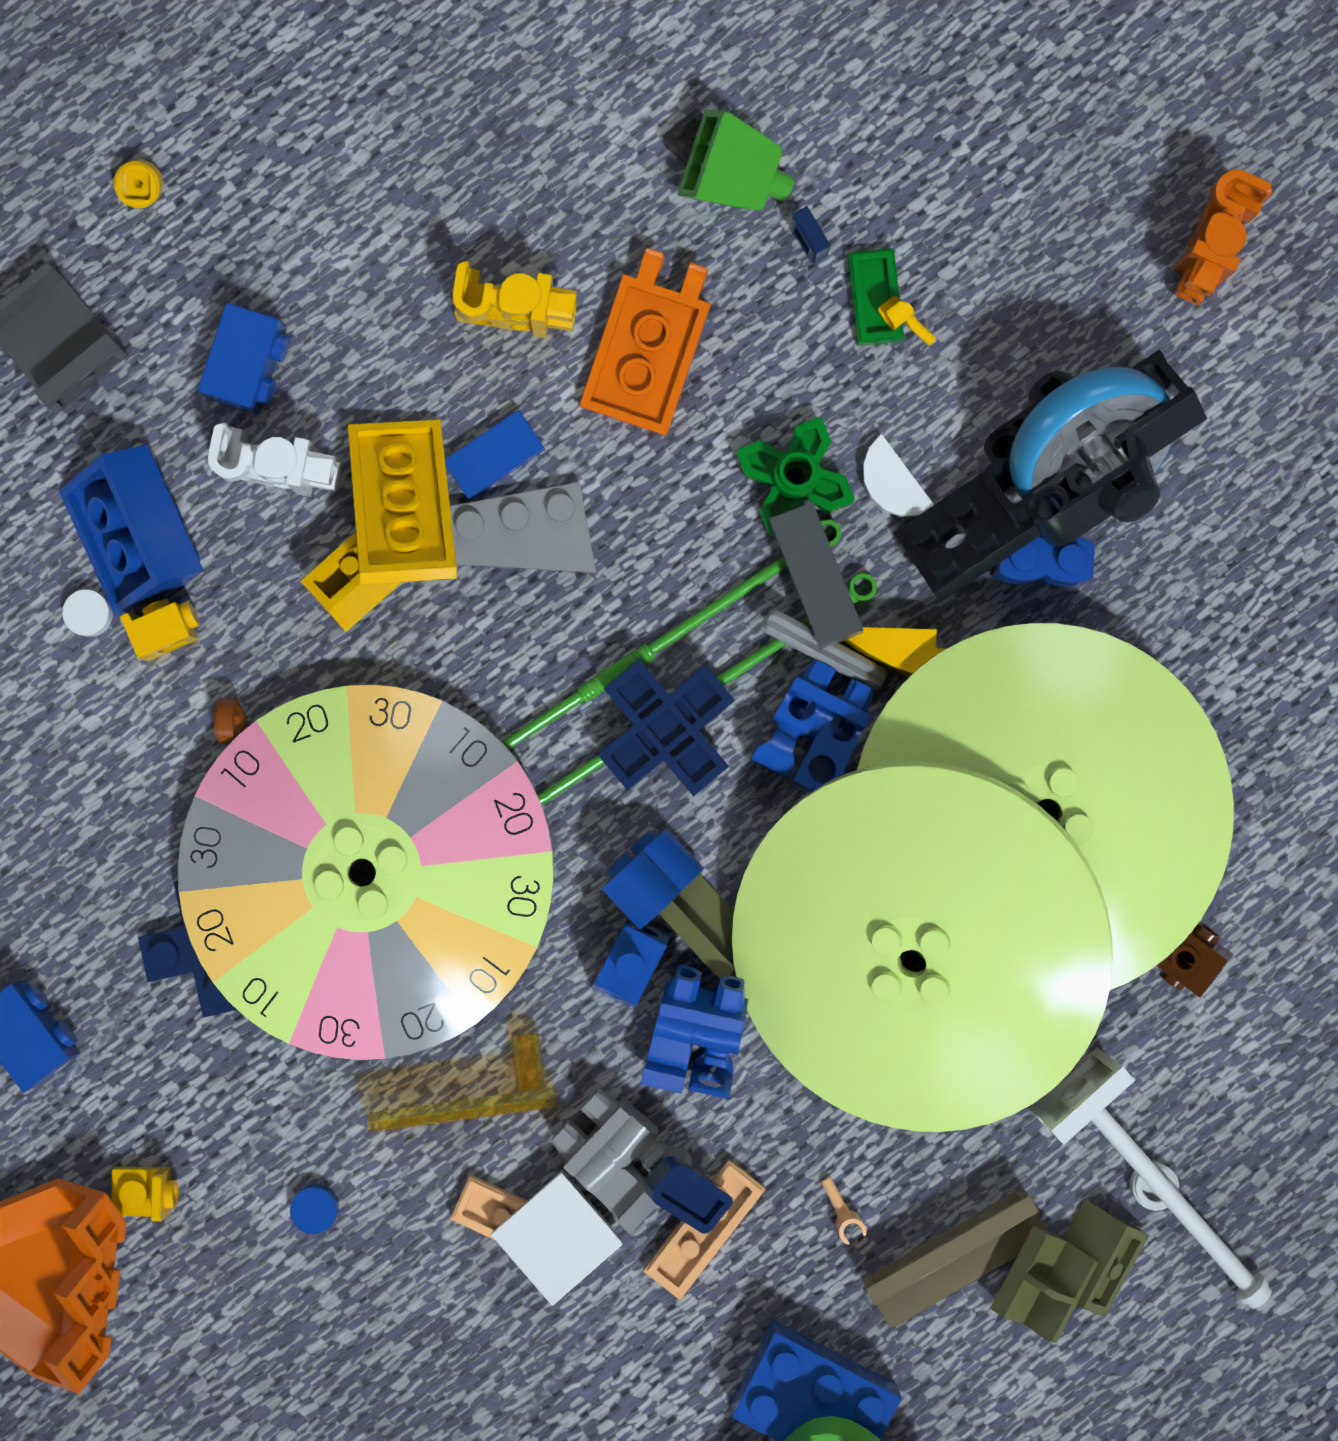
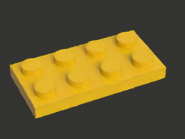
M441 420L348 424L360 585L457 579Z

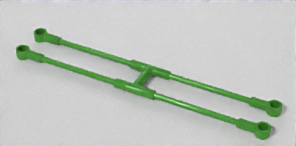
M832 520L820 521L822 527L829 526L834 529L835 539L829 542L830 547H834L841 537L840 526ZM783 557L649 645L644 643L642 646H639L627 654V656H624L592 679L577 687L578 691L501 742L510 750L583 701L588 703L597 695L605 691L604 688L638 659L644 665L647 664V662L655 658L654 654L787 568ZM860 573L851 579L847 589L853 604L868 601L875 595L877 583L871 575ZM864 579L870 583L871 591L868 595L860 596L855 592L854 584L857 580ZM807 618L801 621V623L810 627ZM775 638L716 678L724 686L787 644ZM597 755L538 794L541 804L544 805L605 765V763Z

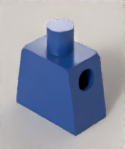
M627 917L591 988L631 1009L636 1007L667 947L672 930L652 920L639 930Z

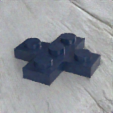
M640 659L604 688L606 693L633 725L602 750L598 756L627 791L662 761L667 764L693 797L729 767L700 732L704 726L735 701L706 665L670 695Z
M173 881L183 927L138 937L147 982L193 972L203 1018L235 1011L237 1009L228 1002L213 984L196 955L182 916L178 881Z

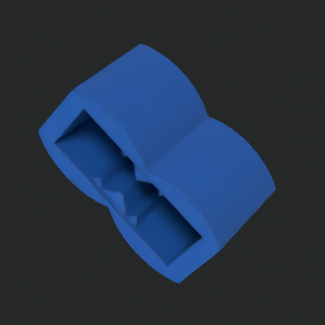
M1038 537L993 567L992 578L1009 585H1024L1039 580L1046 585L1054 587L1074 586L1093 577L1095 544L1079 537L1069 544L1054 546Z
M667 827L657 836L649 830L630 848L636 855L633 859L625 853L605 871L611 879L601 889L639 930L666 908L704 869Z

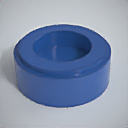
M319 1184L309 1185L299 1191L290 1207L293 1223L299 1230L308 1234H319L326 1231L334 1223L339 1213V1202L334 1192L328 1187Z

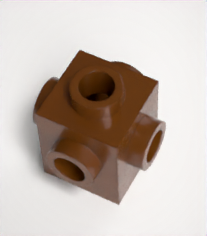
M1199 922L1188 937L1156 966L1162 969L1159 975L1171 986L1178 990H1183L1186 987L1201 998L1234 954L1218 943L1221 939L1219 934L1209 926ZM1185 951L1190 952L1194 956L1195 961L1188 959Z

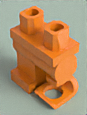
M1232 169L1225 173L1210 188V199L1188 244V248L1179 257L1174 268L1183 273L1174 292L1175 296L1199 306L1205 296L1210 297L1214 293L1215 288L1236 271L1241 258L1235 255L1245 245L1247 237L1246 229L1241 220L1250 223L1259 214L1263 203L1272 194L1271 183L1244 170Z

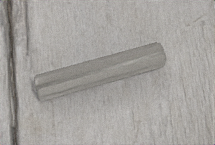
M770 609L763 619L761 630L770 636L874 690H878L882 686L887 676L886 668L840 643L819 650L811 628L779 610Z

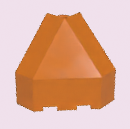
M57 1178L0 1201V1353L30 1376L78 1395L110 1354L112 1337L105 1335L108 1310L116 1308L120 1270L114 1268L117 1243L124 1242L127 1223L105 1192Z

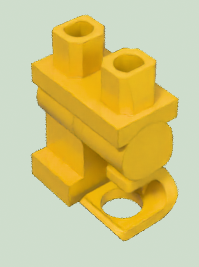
M469 261L458 264L453 288L454 314L458 322L516 331H529L532 329L533 336L547 338L548 328L573 332L577 309V291L553 287L552 275L538 273L536 281L527 274L517 273L507 277L499 287L488 282L481 284L480 270L471 269Z

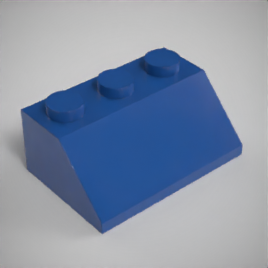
M148 444L100 455L59 490L114 616L178 589L204 571L199 561L198 551L191 543L182 523L180 511L170 496L162 478L160 466L154 460Z

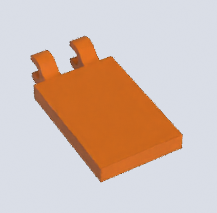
M646 248L637 278L625 274L622 276L579 407L667 437L711 307V303L699 300L708 275V268L690 262L681 292L678 293L655 285L665 257L662 252Z

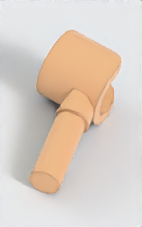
M829 1177L821 1181L837 1215L835 1226L843 1243L850 1245L844 1229L851 1223L858 1224L865 1237L867 1230L862 1218L858 1213L849 1210L832 1178Z

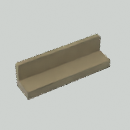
M1020 1188L868 1275L862 1281L887 1325L893 1328L1016 1258L1033 1226L1046 1229L1040 1219L1039 1211L1030 1195L1023 1188Z

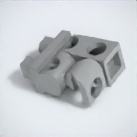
M597 1088L580 1109L597 1125L586 1135L568 1119L555 1132L551 1142L566 1159L563 1168L572 1177L575 1176L585 1189L595 1195L617 1217L616 1222L631 1234L658 1206L644 1190V1183L647 1178L631 1162L639 1158L648 1169L651 1166L655 1169L664 1158L676 1156L692 1166V1157L683 1148L672 1147L662 1141L657 1142L655 1140L658 1134L656 1125L640 1111L633 1108L634 1105L624 1096L617 1101L605 1091Z

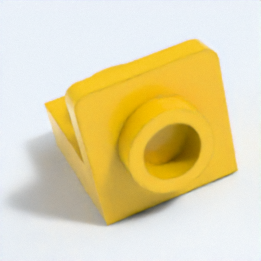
M116 1166L112 1169L111 1201L122 1216L151 1217V1221L161 1222L171 1214V1209L176 1208L179 1186L177 1180H171V1167Z

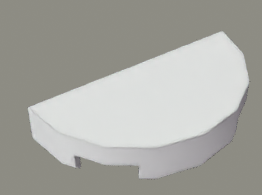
M881 434L866 453L863 462V486L870 500L883 512L899 517L916 518L934 504Z

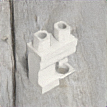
M227 423L217 424L214 427L208 453V463L210 468L228 482L243 480L283 489H292L296 494L311 497L313 487L337 491L342 468L341 463L336 462L335 456L320 453L310 440L295 437L294 445H292L284 438L271 437L264 440L260 445L247 443L249 435L243 429L230 427Z

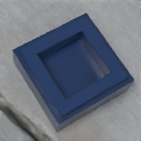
M808 206L793 213L790 230L810 263L813 262L815 264L827 257L831 245Z

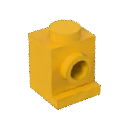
M164 599L143 608L144 616L140 618L131 613L120 616L134 651L140 660L151 661L199 639L194 628L200 626V621L189 600L180 604L176 602L170 604L168 599Z

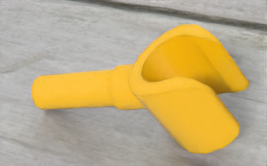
M894 296L878 308L880 316L891 329L895 330L905 323L927 345H931L935 341L936 337L914 316L913 307L909 303L902 301L899 297Z

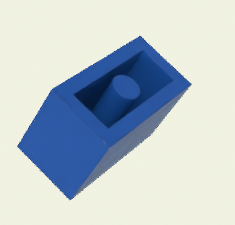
M226 303L197 391L206 399L259 415L262 405L268 406L274 395L276 380L272 379L271 376L276 361L283 362L288 352L290 336L285 335L287 328L279 319Z
M25 980L12 983L0 992V1063L23 1093L37 1087L80 1054L74 1045L77 1042V1038L72 1029L62 1020L56 1022L46 1009L49 1005L46 995L37 985L33 983L28 985Z

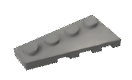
M580 482L450 506L457 566H485L597 574Z

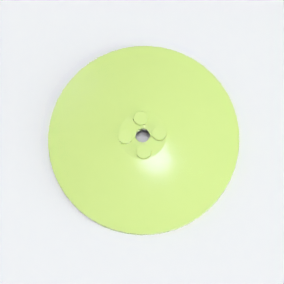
M1029 623L986 631L962 640L940 652L918 668L897 689L873 724L862 749L857 770L893 762L921 761L948 764L995 778L1018 790L1035 803L1042 799L1053 800L1059 807L1057 822L1075 841L1089 862L1101 887L1108 908L1113 938V968L1110 990L1139 977L1167 958L1200 922L1223 878L1233 835L1234 801L1228 765L1217 734L1204 710L1190 691L1167 668L1133 645L1106 633L1059 623ZM915 951L919 956H921L925 960L924 956L921 953Z
M918 761L893 762L870 766L842 775L807 794L781 817L756 849L744 873L733 915L732 949L736 977L742 978L745 981V998L748 999L747 1011L770 1051L796 1079L828 1103L869 1122L891 1128L918 1132L965 1130L996 1122L1034 1104L1053 1090L1071 1072L1086 1052L1104 1014L1111 985L1113 938L1108 908L1098 880L1075 841L1051 815L1018 790L995 778L948 764ZM906 950L918 951L926 960V968L917 972L908 970L901 962V953Z

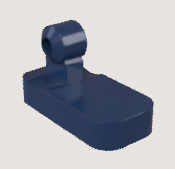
M676 1156L664 1158L644 1183L646 1194L656 1205L703 1234L709 1233L716 1226L733 1203L732 1197L722 1186L713 1182Z

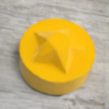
M136 159L125 163L117 170L114 177V189L124 204L132 208H145L160 198L163 191V178L160 171L152 163Z

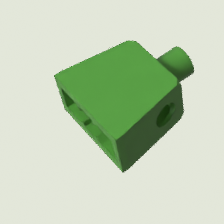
M705 110L677 196L761 211L765 206L768 196L779 201H785L793 189L794 178L792 175L777 169L782 155L780 145L729 112Z

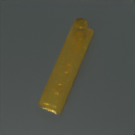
M539 1034L511 1037L518 1093L366 1113L368 1132H382L559 1108L556 1089H545Z

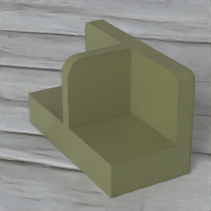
M1033 1226L990 1309L1005 1319L1026 1325L1045 1340L1056 1343L1090 1281L1098 1261L1059 1234Z

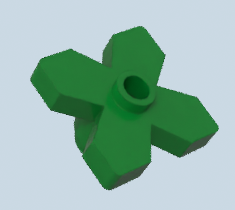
M820 417L795 426L789 449L785 453L762 440L740 448L737 451L736 457L745 479L773 487L759 511L766 531L771 537L774 534L769 524V518L802 506L803 500L808 503L813 502L814 506L828 514L852 505L855 500L845 475L820 468L819 464L832 442L824 421ZM792 470L799 471L803 475V483L800 485L792 484L786 479L787 473Z

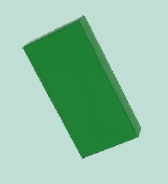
M894 248L848 253L857 346L902 342L904 340L903 324L893 330L886 324L878 312V308L894 296L900 298Z

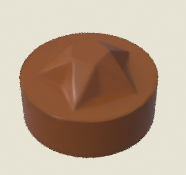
M220 698L215 705L214 729L216 740L221 745H228L247 727V715L241 709L238 698Z

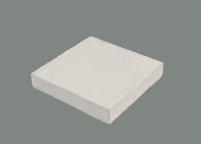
M563 1170L491 1233V1236L552 1306L624 1243V1240Z

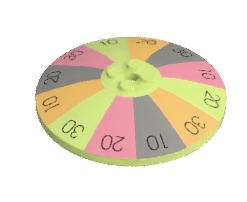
M381 685L341 686L298 697L276 707L241 732L216 759L206 773L193 798L183 828L178 859V892L182 916L189 939L201 965L213 984L228 1002L262 1030L290 1045L316 1054L355 1060L387 1059L410 1055L432 1048L456 1037L493 1010L512 990L526 970L539 945L547 923L554 880L553 848L542 804L531 780L503 742L467 713L440 699L417 691ZM357 859H367L375 867V879L368 886H359L350 877V867Z

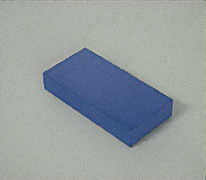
M518 410L445 459V466L470 501L545 451V448Z

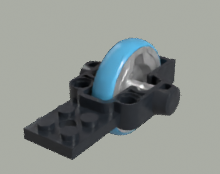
M1160 349L1133 368L1106 367L1086 372L1077 377L1064 371H1054L1040 378L1030 390L1028 397L1030 406L994 430L987 437L984 443V451L991 464L986 467L985 471L894 532L940 603L1041 535L1048 544L1063 546L1073 542L1110 516L1121 522L1128 523L1137 521L1153 510L1160 497L1155 473L1167 457L1172 443L1207 419L1196 392L1191 386L1188 387L1172 369ZM1165 390H1169L1174 398L1170 399ZM1014 486L1022 500L1012 503L1005 495V491ZM965 534V538L960 545L954 548H946L947 542L953 536Z

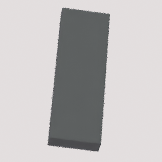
M813 502L769 518V524L819 650L862 634L864 629Z

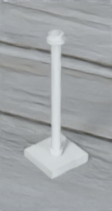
M1096 1047L1053 1090L1036 1101L1029 1110L1063 1145L1092 1121L1239 1287L1236 1292L1237 1299L1252 1309L1262 1306L1272 1294V1290L1268 1286L1269 1281L1263 1274L1252 1275L1105 1109L1135 1080L1123 1066Z

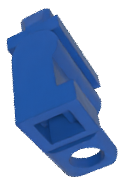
M817 659L810 663L800 678L796 676L772 718V721L778 726L771 740L759 746L749 759L787 779L795 766L793 750L798 737H805L811 740V744L790 781L810 793L823 784L843 775L863 730L871 717L866 712L870 707L874 693L873 688L851 679L841 699L829 694L825 690L836 670Z
M679 965L671 982L666 981L640 1085L682 1094L692 1045L705 1047V1049L693 1061L688 1090L729 1099L734 1073L733 1062L729 1054L738 1055L748 1005V999L745 998V981L742 978L726 975L720 977L717 992L699 988L702 972L698 971L697 968ZM700 1080H711L720 1084L721 1087L706 1086Z

